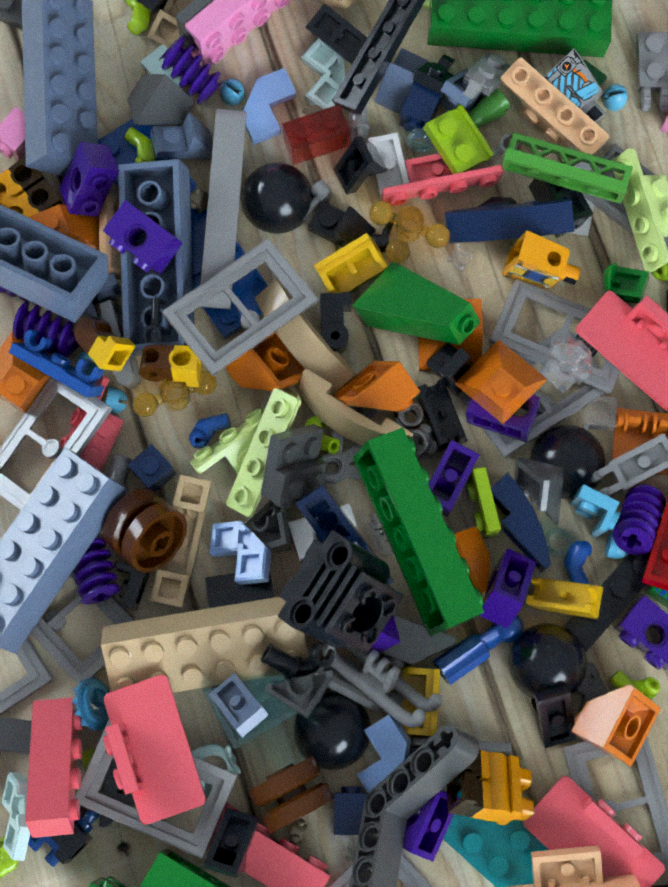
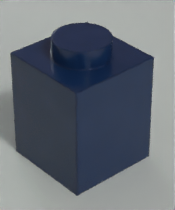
M414 81L401 110L399 126H402L409 133H421L427 136L423 128L427 122L435 118L440 106L442 92L438 94Z
M153 444L149 445L128 464L131 471L143 485L155 493L176 475L173 466Z
M341 786V792H334V835H359L364 802L368 793H361V786Z

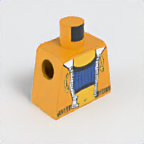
M526 231L510 247L502 276L515 280L517 278L529 284L550 289L560 280L575 285L581 268L567 263L570 255L568 248L530 231Z

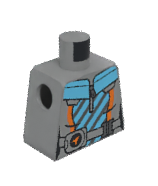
M573 49L544 78L597 123L606 114L595 102L604 92L580 54Z

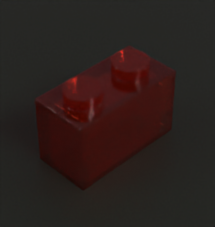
M340 104L282 123L283 139L293 165L350 146V129Z

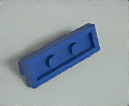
M28 330L24 336V343H12L8 353L85 397L101 396L105 386L96 382V380L102 377L103 369L94 367L91 375L87 373V366L90 360L80 359L75 368L70 365L71 360L57 353H53V356L45 353L44 351L50 348L52 339L42 337L40 344L37 345L35 342L38 334L37 330Z

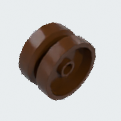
M148 488L136 489L122 497L108 513L103 526V539L106 545L116 554L122 556L134 569L142 573L153 572L168 563L182 546L187 533L185 516Z
M313 756L296 765L293 763L267 776V781L249 790L256 806L263 807L274 800H277L279 803L278 806L266 812L262 818L270 834L335 799L327 783L321 782L308 790L306 789L304 784L318 777L321 771Z

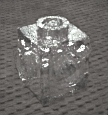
M569 336L563 343L557 341L546 353L548 358L543 362L540 370L542 375L564 393L575 382L579 385L591 374L590 367L593 357L591 356L590 349L579 340L575 342Z

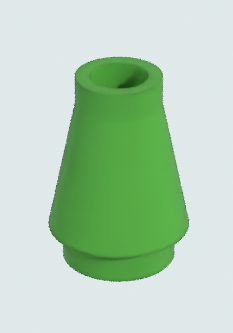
M497 88L489 97L484 95L468 114L476 127L479 128L505 116L506 111L511 106L505 95Z

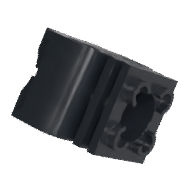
M332 530L324 543L317 539L313 540L305 553L299 570L287 581L279 596L286 603L278 617L290 627L337 649L350 644L368 653L373 644L378 640L380 633L391 616L396 612L404 595L387 584L390 578V569L385 561Z

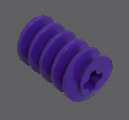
M182 36L160 57L159 60L164 58L161 68L167 70L173 67L170 77L175 79L182 76L179 86L183 88L191 85L188 95L191 97L199 93L197 104L202 105L222 85L223 82H217L221 73L217 71L210 75L209 70L212 64L209 62L201 66L200 62L203 55L198 54L192 57L191 54L194 46L190 45L183 48L182 45L185 37Z
M25 301L16 313L13 322V336L19 340L24 338L28 330H37L38 334L35 338L37 345L40 344L42 337H49L52 339V343L47 352L51 355L58 353L69 358L79 346L73 331L74 322L69 320L65 326H62V316L58 315L54 321H51L52 312L50 310H47L43 316H40L41 307L35 305L29 311L30 302Z
M637 485L629 489L625 495L619 519L613 529V539L616 545L626 553L644 555L652 549L658 525L666 505L665 497L659 489L651 485Z
M97 536L73 570L75 583L79 586L77 592L82 598L80 603L87 605L106 601L120 591L119 585L112 584L116 581L117 575L109 572L114 568V564L112 561H106L110 558L111 553L109 550L104 549L107 546L104 539L97 538Z

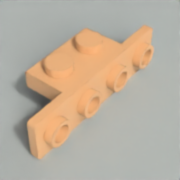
M518 58L501 76V83L521 99V114L529 124L533 126L537 124L545 131L544 136L552 144L557 145L559 143L561 146L567 147L571 143L578 151L594 155L609 139V134L523 58Z
M595 845L531 852L533 884L506 886L640 887V884L635 874L603 877L601 851L599 846Z

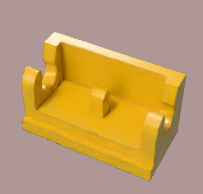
M367 233L314 265L329 293L351 292L384 272L389 266L377 243Z
M533 577L531 579V583L534 584L533 595H527L526 604L533 609L598 619L603 593L602 586Z
M403 668L402 679L421 695L430 698L434 693L439 694L440 669ZM406 698L403 699L401 707L407 712L413 714L415 710L419 709ZM438 709L426 712V719L419 727L411 728L401 724L407 735L433 736L437 731Z

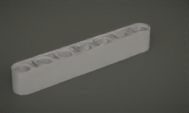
M216 108L201 284L235 261L247 111ZM222 291L200 307L231 310V300Z

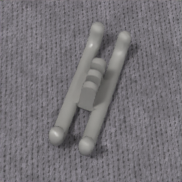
M321 642L323 644L321 649L324 657L329 648L335 651V658L331 666L401 724L411 728L419 727L426 719V712L436 711L441 706V695L434 693L430 698L421 695L399 677L401 670L396 665L389 669L391 661L386 657L381 661L378 660L380 652L376 649L366 653L350 644L344 646L349 653L364 664L363 671L360 673L341 658L334 647ZM395 689L419 709L411 714L387 694Z

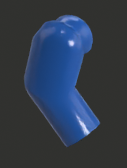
M228 413L198 420L190 433V444L194 448H203L210 442L216 431L231 428Z
M575 541L569 547L563 565L571 582L589 583L582 568L587 556L592 554V546L587 541Z

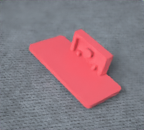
M607 291L576 326L577 334L659 406L668 411V313L647 295L632 309L614 292Z
M158 675L107 693L104 696V704L111 725L105 727L107 735L103 736L104 746L108 755H113L117 769L113 770L117 787L124 789L125 795L132 793L141 823L148 825L204 805L206 796L168 677Z
M562 776L534 806V814L523 821L524 827L549 850L598 845L601 851L603 877L635 874L640 887H651L665 871L663 863L639 842L642 836L630 824L626 823L622 826L613 818L616 812L604 800L600 799L597 803L569 776Z

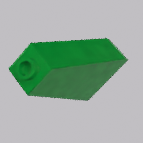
M394 261L352 305L362 322L368 327L460 345L480 323L470 302Z

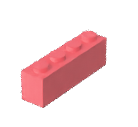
M73 697L33 701L25 819L32 838L74 834V820L80 819L79 800L75 799V789L81 788L80 769L76 768L77 759H82L81 739H77L78 730H83V726L80 723L81 717L74 715L77 709L72 703Z
M226 802L223 812L216 826V829L209 843V846L207 848L208 850L211 847V844L214 840V837L216 835V832L219 828V825L222 821L226 809L230 808L239 812L242 811ZM258 822L257 830L247 852L246 866L243 872L267 887H325L331 876V873L326 871L328 864L313 855L306 859L297 853L300 847L284 837L281 838L280 842L268 835V828Z

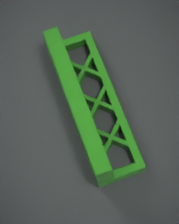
M514 132L509 148L507 147L502 166L503 170L619 204L623 201L633 169L629 165ZM517 143L529 146L533 154L515 150ZM554 153L560 156L563 163L543 157ZM580 162L588 163L593 172L574 167V165ZM612 170L623 173L624 176L622 180L603 174Z

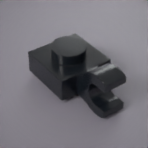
M444 54L438 63H425L416 70L413 81L440 94L445 81L454 76L448 71L455 63V59Z

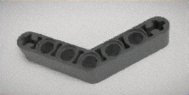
M443 726L369 792L364 802L349 887H396L407 820L473 763L478 756L480 748L476 737L454 726Z

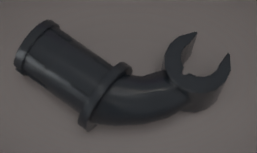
M317 642L310 647L309 656L302 659L299 655L294 657L270 643L264 650L260 661L284 674L286 680L307 676L314 673L320 667L331 665L335 658V651L329 648L326 656L319 658L318 653L323 644Z

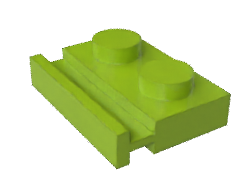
M459 105L456 109L450 110L427 122L423 128L452 174L471 171L483 162L491 160L495 155L463 105Z
M486 467L473 469L469 476V482L465 483L469 501L474 500L477 510L476 513H473L474 525L477 526L479 532L482 531L483 539L495 537L499 530H501Z

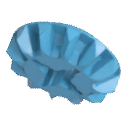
M87 678L80 681V685L74 688L76 698L72 700V703L77 708L74 715L80 716L81 726H88L90 731L105 729L109 720L104 704V696L109 693V690L99 679ZM90 703L97 707V709L90 706Z

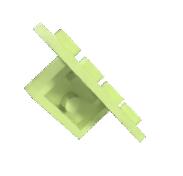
M628 148L612 161L633 167L623 198V204L644 270L653 272L668 263V249L664 237H668V182L666 175H643L636 150ZM613 171L615 179H623V173Z
M273 389L227 499L226 505L247 517L254 516L262 497L261 489L271 435L294 429L291 428V425L301 404V399L280 389Z
M284 390V392L301 399L299 395L293 392L292 390ZM266 407L249 413L245 417V422L237 428L232 427L224 431L219 437L220 440L212 446H205L199 449L194 454V459L189 462L198 474H201L225 456L238 475Z

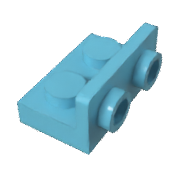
M586 485L577 490L570 502V505L576 507L575 512L578 515L591 520L593 516L598 518L590 534L595 538L603 533L607 534L609 529L613 530L620 516V512L616 511L620 503L619 501Z

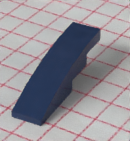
M571 199L543 203L532 201L511 205L501 203L445 212L449 243L520 238L526 231L539 236L575 232Z
M323 484L296 502L297 507L323 543L330 532L334 530L348 540L375 554ZM391 575L387 582L388 585L394 582Z

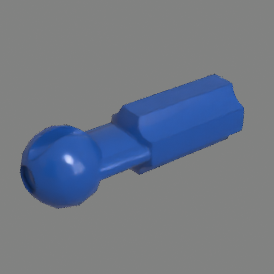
M516 615L508 629L492 622L491 627L480 635H469L436 658L433 663L436 669H440V675L445 682L451 685L490 658V650L497 645L517 640L523 631V622L518 615Z

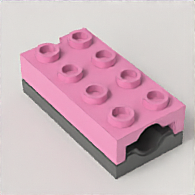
M194 0L176 15L179 36L185 37L182 46L186 48L193 45L194 49L191 54L193 57L198 54L203 55L200 62L201 66L209 62L216 64L224 57L228 49L233 45L241 44L252 29L265 24L270 14L278 8H284L290 0Z

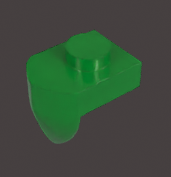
M611 263L605 269L602 275L605 293L612 291L623 301L637 304L643 299L649 281L648 271L620 267L617 263Z

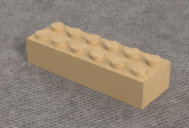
M274 597L106 625L102 629L101 649L111 692L158 675H165L169 679L173 693L220 685L233 673L241 681L281 675V672L260 661L264 650L272 643L294 657L299 655L302 659L308 657L305 634L290 627L278 617L286 601L281 597Z

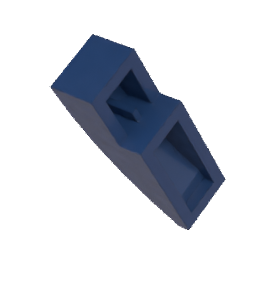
M507 472L491 487L495 505L506 516L500 523L501 530L526 557L536 561L535 567L543 573L551 563L541 524L524 492Z

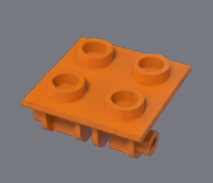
M615 408L612 460L663 433L668 439V413ZM668 468L657 473V475L668 476Z

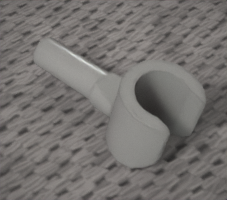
M506 134L501 138L500 145L492 150L495 154L492 159L506 152L508 141L512 138L513 134ZM517 144L515 150H520L522 145Z
M323 180L316 182L311 187L315 198L312 199L309 211L303 219L304 222L314 209L319 206L321 201L327 202L331 198L330 188Z

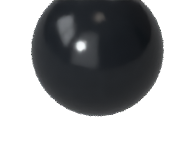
M278 162L265 164L253 171L247 178L241 194L242 209L250 223L262 231L275 234L290 232L304 223L303 219L309 211L312 199H314L311 185L306 176L296 167Z
M560 425L549 429L536 440L530 454V460L564 468L561 499H572L577 490L583 485L595 489L601 480L595 483L591 482L592 474L605 467L606 463L604 450L598 439L588 430L575 425Z
M542 623L531 626L521 633L510 649L508 662L511 677L516 686L533 699H535V692L564 684L567 685L570 694H573L585 678L587 656L584 646L573 632L561 625Z
M325 691L308 719L297 712L293 726L294 740L299 752L305 759L313 756L319 768L339 770L357 762L367 750L370 740L364 730L371 726V721L363 705L336 691Z

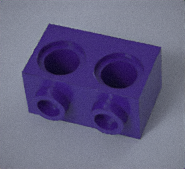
M533 394L520 407L527 414L524 416L512 415L504 424L500 423L471 398L466 410L467 423L527 443L539 411L540 397Z

